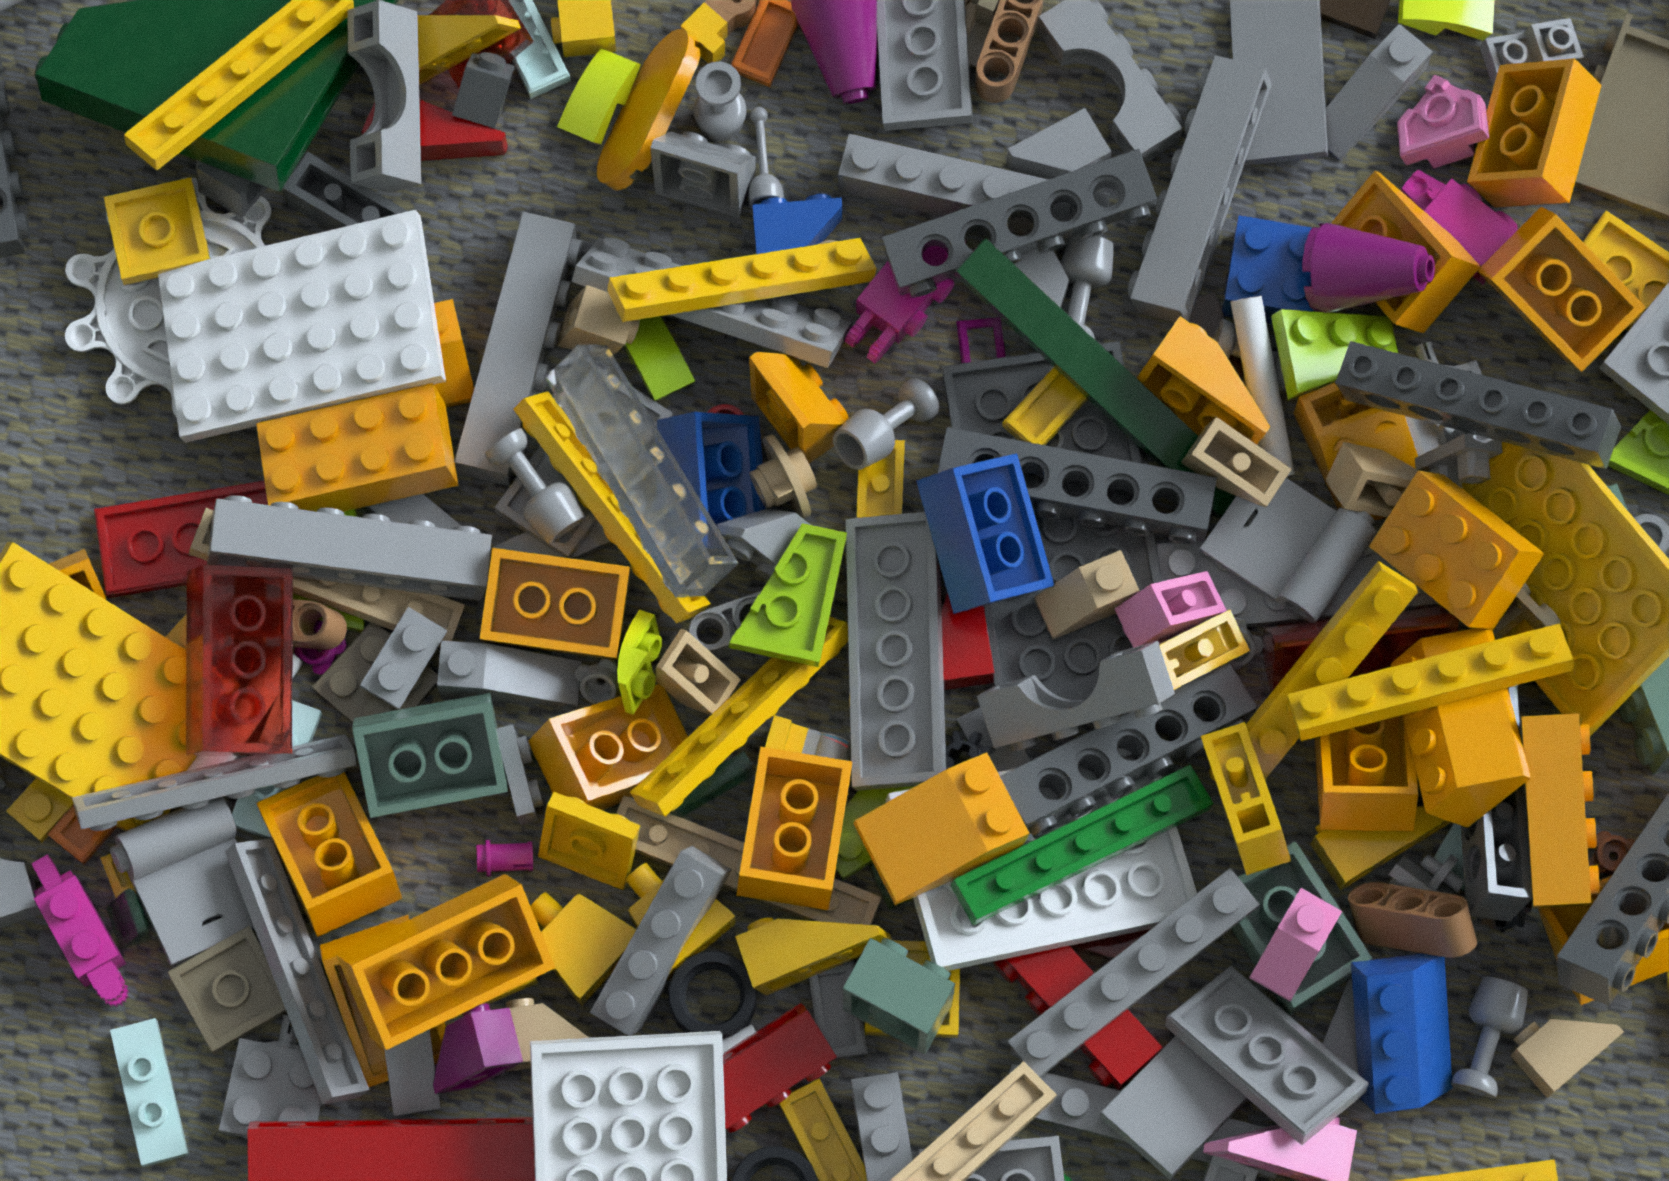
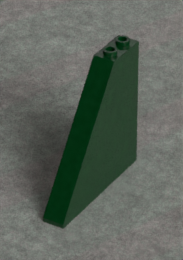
M135 0L79 8L71 21L64 23L60 28L57 42L48 56H42L36 66L35 79L38 83L41 100L126 133L291 0ZM353 0L354 8L377 0ZM381 0L394 5L398 2V0ZM347 18L179 154L281 192L360 64L348 54Z

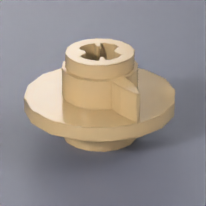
M772 434L764 437L763 445L768 461L758 465L757 469L749 472L761 502L768 509L772 506L778 507L789 501L795 513L805 519L811 516V508L806 493L817 488V482L805 455L799 447L785 452L780 442Z

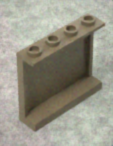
M1626 13L1621 27L1612 25L1603 50L1610 52V56L1606 66L1598 63L1593 77L1602 86L1574 186L1669 221V40L1630 27L1633 15Z

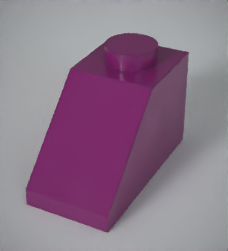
M480 1004L462 1013V1018L446 1026L433 1081L435 1094L476 1088L523 1062L510 1008L490 1010L489 1004Z

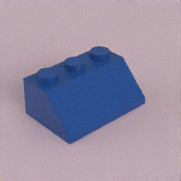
M691 412L657 420L666 546L674 556L731 554L726 550L728 543L713 532L717 524L766 509L749 475V472L757 469V466L763 463L759 416Z
M1017 453L954 467L916 480L954 614L1055 586Z
M1421 953L1351 962L1358 1074L1368 1082L1367 1091L1360 1099L1377 1114L1421 1108L1453 1089L1451 1085L1452 1069L1445 957Z

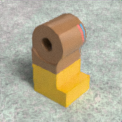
M706 0L681 25V29L686 30L698 39L699 44L696 47L700 49L699 54L702 59L708 64L719 62L725 56L724 40L736 28L746 26L751 22L756 11V0Z

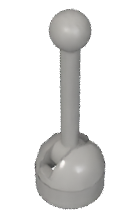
M755 107L750 113V118L756 126L760 175L756 176L749 184L748 200L750 208H752V205L761 204L766 197L767 199L784 198L782 184L776 177L768 174L764 122L768 118V113L763 107Z

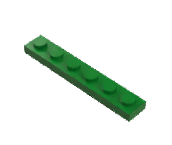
M1188 765L955 878L950 887L974 926L1209 811L1214 803L1192 766Z

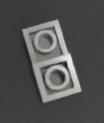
M1571 18L1531 24L1525 32L1486 38L1479 46L1492 86H1494L1500 65L1573 58L1579 62L1584 58Z

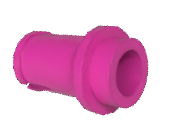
M490 839L485 840V844L476 845L477 872H486L487 877H491V872L533 871L532 841H527V843L490 844Z

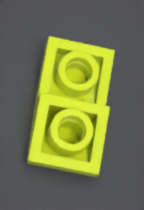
M1399 0L1398 23L1435 36L1446 28L1484 41L1493 32L1494 0Z
M600 48L573 90L557 127L591 142L602 144L616 105L618 103L625 106L641 64Z
M642 610L637 612L625 634L617 668L618 685L626 713L632 715L643 699L649 698L654 690L656 677L653 673L651 661L658 657L662 647V637L659 634L655 614Z

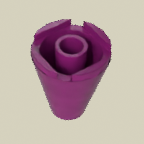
M790 0L791 8L832 97L842 98L845 105L868 100V92L876 89L877 0Z
M1319 223L1320 227H1313L1309 231L1305 243L1302 271L1311 272L1312 286H1304V291L1310 308L1315 312L1330 313L1421 292L1426 288L1427 282H1431L1434 278V259L1432 255H1428L1425 247L1332 223Z

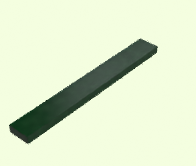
M986 238L983 239L953 274L1156 463L1163 468L1195 473L1181 462L1198 438V435ZM1215 487L1211 514L1216 518L1222 517L1236 496Z

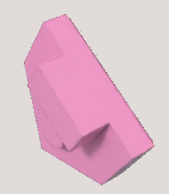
M1434 75L1424 88L1426 90L1425 95L1413 110L1408 108L1397 122L1400 157L1406 165L1425 159L1429 161L1433 168L1474 156V143L1489 139L1486 104L1481 96L1468 89L1462 90L1455 87L1448 80Z

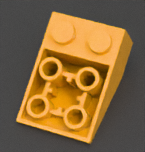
M1335 382L1299 396L1293 414L1324 481L1343 442L1383 450L1415 468V458L1418 457L1405 416L1347 401ZM1325 481L1337 509L1340 507L1344 508ZM1369 514L1374 520H1382L1387 518L1383 516Z

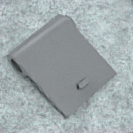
M1286 478L1267 507H1262L1236 496L1199 551L1293 614L1308 622L1315 623L1377 532L1372 526L1374 519L1367 512H1358L1342 507L1336 511Z
M223 797L210 799L207 805L200 808H180L115 836L116 845L110 848V853L117 870L120 873L127 872L171 966L200 954L247 926H250L253 931L255 930L225 853L237 841L235 839V822ZM212 918H215V919H213V920H211V921H209V922H206V923L202 924V923L205 922V921H208V920H210V919H212Z

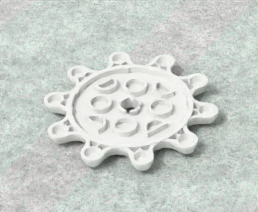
M192 178L211 259L266 246L261 239V232L270 219L271 207L264 197L260 196L243 218L233 212L217 214L208 208L206 196L198 192V180ZM115 248L104 256L74 255L66 264L65 272L67 278L72 284L91 291L95 298V305L89 315L70 323L67 327L65 341L68 346L77 352H87L103 348L109 350L114 355L116 367L106 383V393L114 403L128 404L136 399L139 393L146 387L161 385L171 393L172 410L177 418L159 278L123 285Z

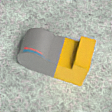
M774 715L765 747L851 761L850 740L838 735L792 723V720Z

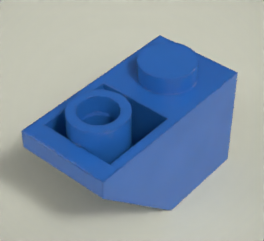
M815 194L808 196L804 201L792 202L776 197L765 199L761 204L752 205L756 254L817 245L823 242L842 221V197L832 198L827 194Z

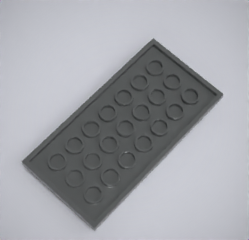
M1120 341L1100 344L1124 366ZM1039 353L942 366V377L951 428L1017 440L1002 427V422L1053 369V366ZM1089 399L1046 444V446L1141 463L1138 445ZM1034 473L1023 474L1027 488H1036L1042 483L1041 478ZM1078 481L1067 482L1062 487L1065 493L1072 497H1079L1087 492L1086 487ZM1121 489L1113 490L1107 495L1109 500L1116 505H1126L1132 500L1130 494ZM1035 515L1054 583L1078 567L1119 550L1122 551L1140 591L1150 584L1162 582L1154 532H1150L1149 536H1136L1126 533L1122 526L1105 523V527L1094 528L1080 524L1078 518L1060 515L1059 519H1046ZM1045 589L984 606L995 673L993 686L1035 675L1049 691L1059 697L1070 700L1087 699L1097 684L1100 661L1116 652L1133 648L1129 638L1123 631L1117 613L1052 640L1034 600V597Z

